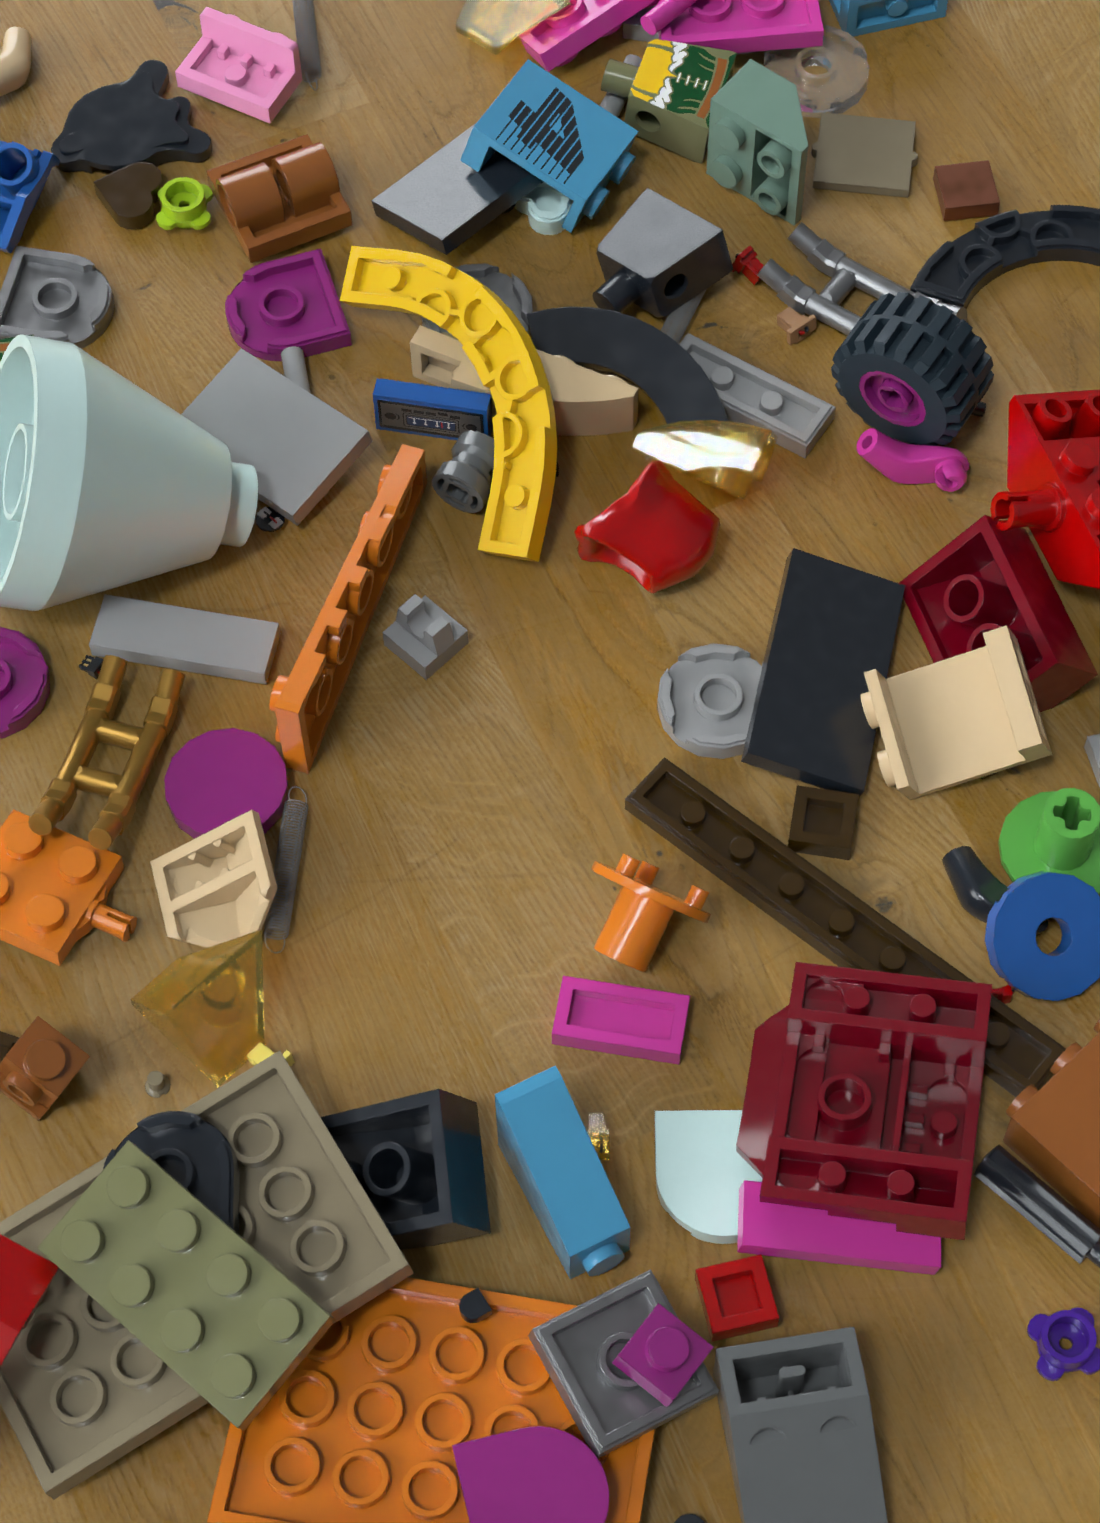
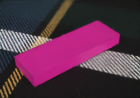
M744 1180L739 1188L738 1253L761 1254L764 1256L935 1275L941 1268V1237L896 1232V1224L831 1216L828 1215L827 1210L760 1202L762 1182Z

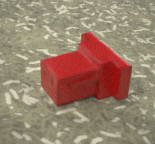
M749 245L740 254H736V259L732 264V272H742L755 286L762 280L757 274L764 265L756 258L757 253Z

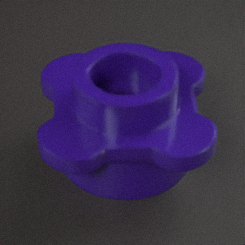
M1077 1307L1071 1310H1061L1050 1316L1037 1314L1030 1320L1027 1334L1036 1342L1040 1356L1036 1368L1043 1378L1057 1381L1064 1373L1082 1371L1087 1375H1092L1100 1370V1349L1096 1347L1097 1336L1094 1328V1318L1087 1310ZM1061 1339H1068L1072 1347L1068 1350L1062 1349L1059 1341Z

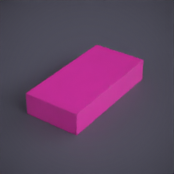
M563 976L552 1029V1044L679 1065L690 996Z

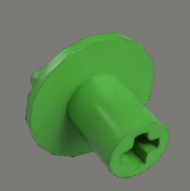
M1063 788L1058 791L1040 792L1020 801L1006 816L998 840L1001 865L1011 881L1014 882L1020 877L1040 871L1074 875L1092 886L1100 896V805L1095 798L1080 789Z

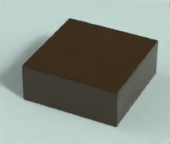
M797 785L788 847L796 853L849 860L859 794Z

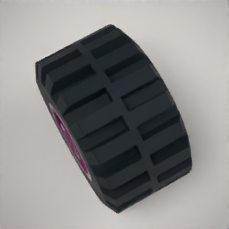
M898 292L896 296L890 293L882 295L878 301L874 300L835 352L832 359L834 364L831 367L832 376L837 380L835 386L839 394L846 398V404L854 413H857L871 428L874 427L889 437L907 444L930 446L940 444L944 446L957 436L993 382L994 374L991 369L994 365L992 357L985 352L987 346L982 338L972 332L973 327L964 319L961 320L954 315V311L944 305L939 306L935 304L930 298L921 295L915 298L910 293Z

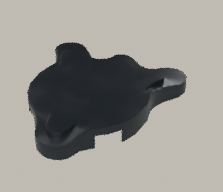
M148 60L142 63L128 80L102 86L79 99L68 113L62 133L52 144L51 153L60 159L59 165L56 166L60 170L68 173L83 171L93 174L92 167L115 172L137 162H148L156 167L175 161L204 162L212 154V143L207 133L189 125L192 111L187 98L182 96L171 99L162 98L169 83L167 66L158 60Z

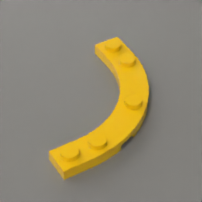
M351 246L340 301L352 307L415 314L434 322L458 339L463 345L461 348L474 365L483 386L490 389L497 415L492 417L494 469L478 550L490 555L539 562L556 477L557 432L550 385L541 358L529 334L513 311L497 294L479 280L443 261L423 254L402 250Z

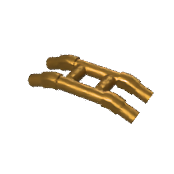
M105 655L98 680L94 682L91 696L85 707L86 713L56 777L51 780L47 791L41 797L40 805L29 818V827L34 833L38 835L49 834L55 825L66 817L75 802L77 790L109 797L106 805L100 812V818L88 834L90 844L99 850H105L112 845L117 836L123 834L132 820L136 810L135 805L163 741L168 738L179 707L177 703L185 680V674L173 669H162L155 695L151 698L147 714L143 720V727L112 720L120 699V688L128 661L117 656ZM99 742L132 750L122 775L88 767Z

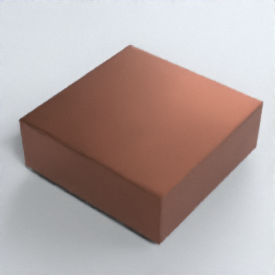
M989 160L935 166L933 181L943 221L998 214L1000 200Z

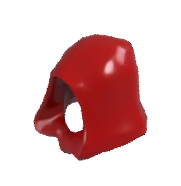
M660 460L646 465L639 477L631 485L627 494L615 500L585 525L577 526L574 533L579 542L577 547L578 555L582 560L616 565L633 576L649 593L654 594L693 578L714 555L721 524L720 519L673 478Z

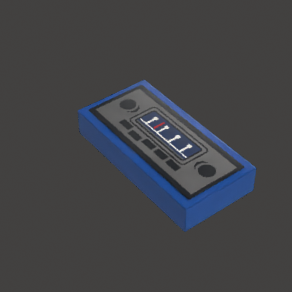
M382 378L376 380L373 391L376 429L457 440L462 432L469 430L479 431L491 436L492 407L490 394Z

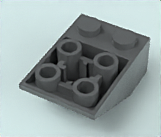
M855 1327L716 1348L713 1378L719 1389L717 1398L741 1523H888L870 1397Z

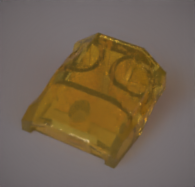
M717 420L678 421L644 429L637 434L632 448L646 457L645 459L650 462L661 460L669 470L698 482L701 481L719 491L745 500L752 481L762 483L770 465L778 437L773 430L745 423Z

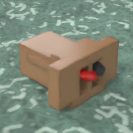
M791 307L777 314V325L787 332V343L789 345L797 344L817 329L816 316L813 314L809 317H806L804 314L801 316Z

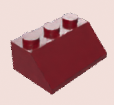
M984 515L899 582V584L905 585L903 598L933 663L986 646L983 633L1007 625L1018 639L1039 712L1054 708L1096 677L1098 673L1026 529L1013 528L1012 530L1001 531L995 526L1001 520L993 521L990 516Z

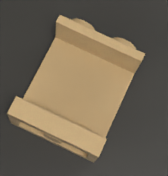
M1007 625L983 633L986 643L984 647L885 679L876 669L864 672L869 691L861 694V703L870 727L872 729L879 727L885 749L877 752V758L888 787L896 785L897 790L911 800L1052 755L1018 639Z

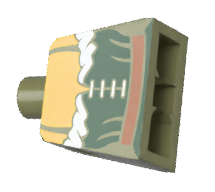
M654 39L648 43L639 67L610 58L603 75L601 91L628 98L624 122L639 131L637 136L702 164L708 149L710 101L732 78L737 53L729 50Z

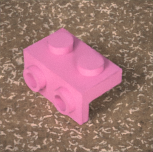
M206 7L200 14L203 36L175 71L177 86L270 124L302 81L298 44L281 33L270 32L247 23L235 15L224 14Z

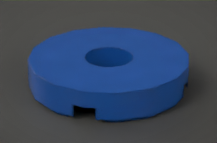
M1040 871L1020 877L1007 887L1009 890L1002 895L1000 901H995L987 917L985 944L991 966L1000 978L1005 979L1009 986L1026 997L1060 1001L1081 994L1100 978V896L1092 886L1074 875ZM1053 918L1061 928V942L1053 952L1045 954L1037 946L1036 931L1044 920Z

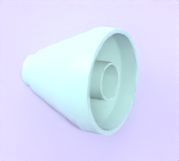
M22 334L17 335L10 342L0 361V607L29 611L42 610L209 560L214 556L220 544L242 547L246 543L254 524L258 502V479L254 466L231 462L230 452L225 443L75 344Z

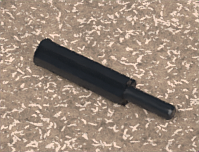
M997 1145L988 1152L976 1168L974 1176L980 1179L1079 1264L1088 1258L1100 1268V1229L1001 1145Z

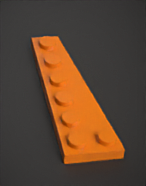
M402 444L393 464H386L384 466L378 483L377 497L370 511H366L361 520L358 536L343 563L289 677L279 675L274 683L269 707L271 711L276 713L275 740L281 743L284 762L288 769L306 774L310 772L427 485L424 449Z

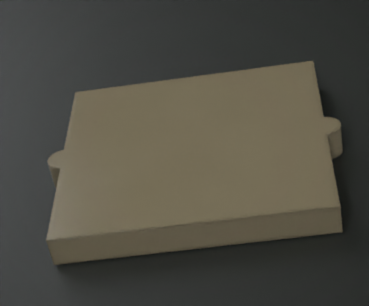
M821 112L818 142L812 144L811 155L816 158L813 188L908 198L911 167L917 165L918 154L913 152L916 121Z

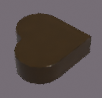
M148 162L133 163L93 181L96 195L120 227L137 230L150 224L155 217L154 203L159 201L158 191L164 185L161 172L154 164Z

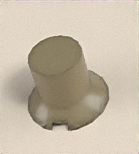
M152 1071L147 1077L145 1090L149 1096L159 1098L161 1097L160 1095L164 1093L166 1095L170 1090V1080L161 1072Z

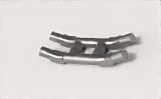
M803 222L796 227L787 239L808 256L807 260L819 271L832 277L820 294H817L815 289L803 283L797 276H791L772 258L757 274L759 278L778 293L776 296L788 307L802 315L813 314L819 321L847 336L861 317L839 305L854 286L877 299L888 293L896 296L898 292L910 293L915 298L921 295L932 299L939 306H946L954 311L953 314L959 319L967 321L966 308L942 303V300L928 297L918 291L916 293L846 257V253L835 248L825 238L822 240Z

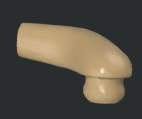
M11 27L4 35L0 54V97L23 86L30 73L31 35L26 29L21 27Z

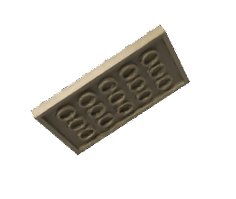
M280 1050L182 1110L183 1112L196 1114L215 1126L225 1136L236 1154L240 1170L239 1235L336 1319L334 1323L414 1273ZM107 1157L1 1221L0 1234L50 1260L37 1247L103 1171ZM60 1268L27 1327L19 1334L0 1368V1404L44 1492L53 1500L209 1403Z

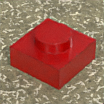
M761 1254L695 1269V1281L712 1342L778 1327L779 1315Z

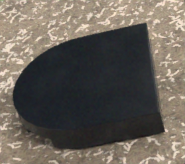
M167 1111L148 1116L137 1123L138 1127L123 1139L116 1150L112 1149L108 1154L103 1169L128 1140L131 1141L239 1234L240 1170L238 1160L225 1136L215 1126L201 1117L183 1111Z

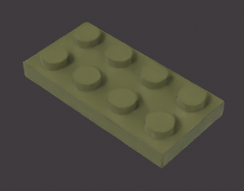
M129 1140L37 1247L233 1425L244 1431L336 1321L314 1299Z

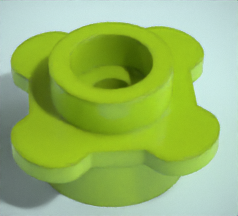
M178 177L168 181L158 191V198L161 201L162 208L157 213L156 220L162 229L172 230L175 227L201 230L210 224L211 215L207 211V203L212 200L213 194L209 186L200 184L193 178Z

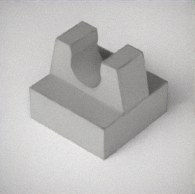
M414 594L398 608L396 621L383 631L384 645L425 680L469 643L468 630L426 595L421 599Z

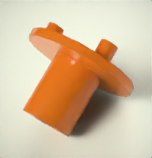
M623 853L616 869L598 861L593 863L591 870L622 886L594 946L596 951L620 963L646 972L674 910L705 923H708L711 917L710 913L702 909L709 892L692 885L686 899L683 900L652 885L659 868L643 860L641 862Z

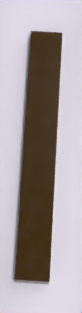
M665 757L625 798V810L838 967L974 982ZM991 995L983 1073L1015 1097L1031 1084L1040 1090L1052 1077L1053 1074L1050 1072V1069L1066 1048Z

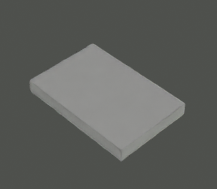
M242 348L181 414L225 443L230 452L231 462L254 466L258 479V499L297 526L372 443L368 430Z

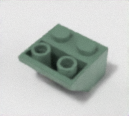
M750 59L711 98L706 174L712 176L721 186L732 188L757 203L765 212L777 215L795 226L801 220L808 155V141L797 88L794 83Z

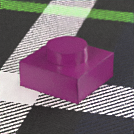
M658 1303L612 1364L664 1406L668 1407L713 1349V1346Z

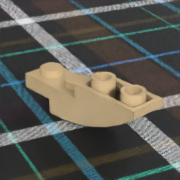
M419 326L410 341L413 377L438 387L491 395L490 389L483 386L474 365L461 348L463 345L451 333H439L424 326ZM536 349L550 385L557 435L590 436L633 431L638 422L637 387L629 385L617 376L603 375L579 366L565 356H553ZM491 395L492 417H494L497 413Z

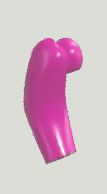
M869 428L863 432L857 441L858 454L893 482L901 484L936 483L939 489L952 492L959 490L967 481L969 461L957 449L907 444L893 439L874 428Z

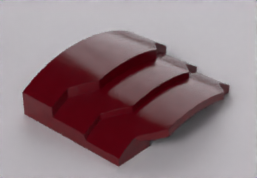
M796 962L789 1005L768 1018L754 1031L746 1093L736 1143L737 1153L762 1177L760 1202L827 1210L828 1215L893 1223L896 1224V1232L965 1240L992 984Z

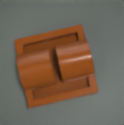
M308 134L206 171L209 187L250 263L353 225L351 210L340 192L339 181L333 162L321 142L313 144Z

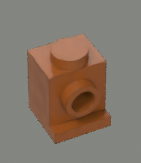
M37 1016L0 1063V1092L39 1121L90 1056L41 1017Z

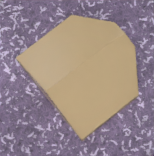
M250 810L150 861L167 937L225 953L247 947L259 937L277 891V884L258 812Z

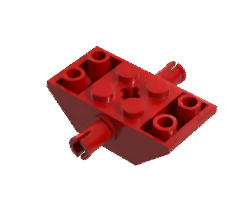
M1100 389L1014 395L1009 402L1007 488L1009 491L998 492L994 495L990 508L991 518L993 521L1008 519L998 521L995 525L1001 531L1029 527L1057 580L1100 589Z

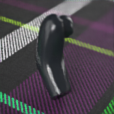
M961 846L949 851L942 859L947 875L962 907L975 918L987 923L988 914L995 901H1000L1002 895L1009 889L985 867L971 847ZM1048 919L1039 925L1036 936L1047 929Z

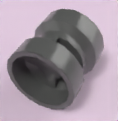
M469 430L462 432L451 449L452 460L443 462L432 479V486L436 493L452 507L463 512L476 513L482 510L489 499L494 469V439L479 431Z

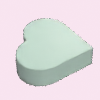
M543 182L516 202L515 209L520 213L528 215V222L537 233L555 235L565 230L562 228V225L572 206L573 200Z

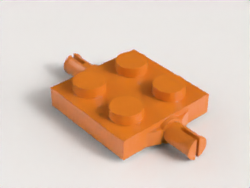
M13 809L0 828V940L58 966H61L75 943L93 928L115 936L123 942H127L130 939V934L134 933L137 918L106 905L108 893L124 870L122 856L107 849L99 850L93 847L90 842L56 827L47 835H38L29 827L28 821L30 816Z

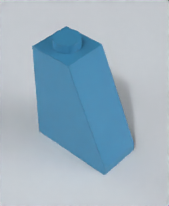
M556 1065L496 1093L495 1107L498 1146L569 1279L585 1272L589 1276H597L617 1266L624 1259L623 1253L630 1250L631 1227Z

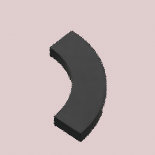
M1051 205L1050 211L1019 214L1017 210H1011L975 223L973 230L960 236L953 242H945L927 260L918 272L910 287V291L914 293L918 291L928 297L940 299L942 303L966 308L973 297L984 286L1002 274L1022 266L1048 261H1074L1100 266V209L1074 205Z
M569 306L527 313L530 332L536 349L553 356H565L575 364L585 368L608 373L614 372L637 385L660 409L676 446L732 431L725 407L701 366L682 346L656 327L626 314L594 307Z

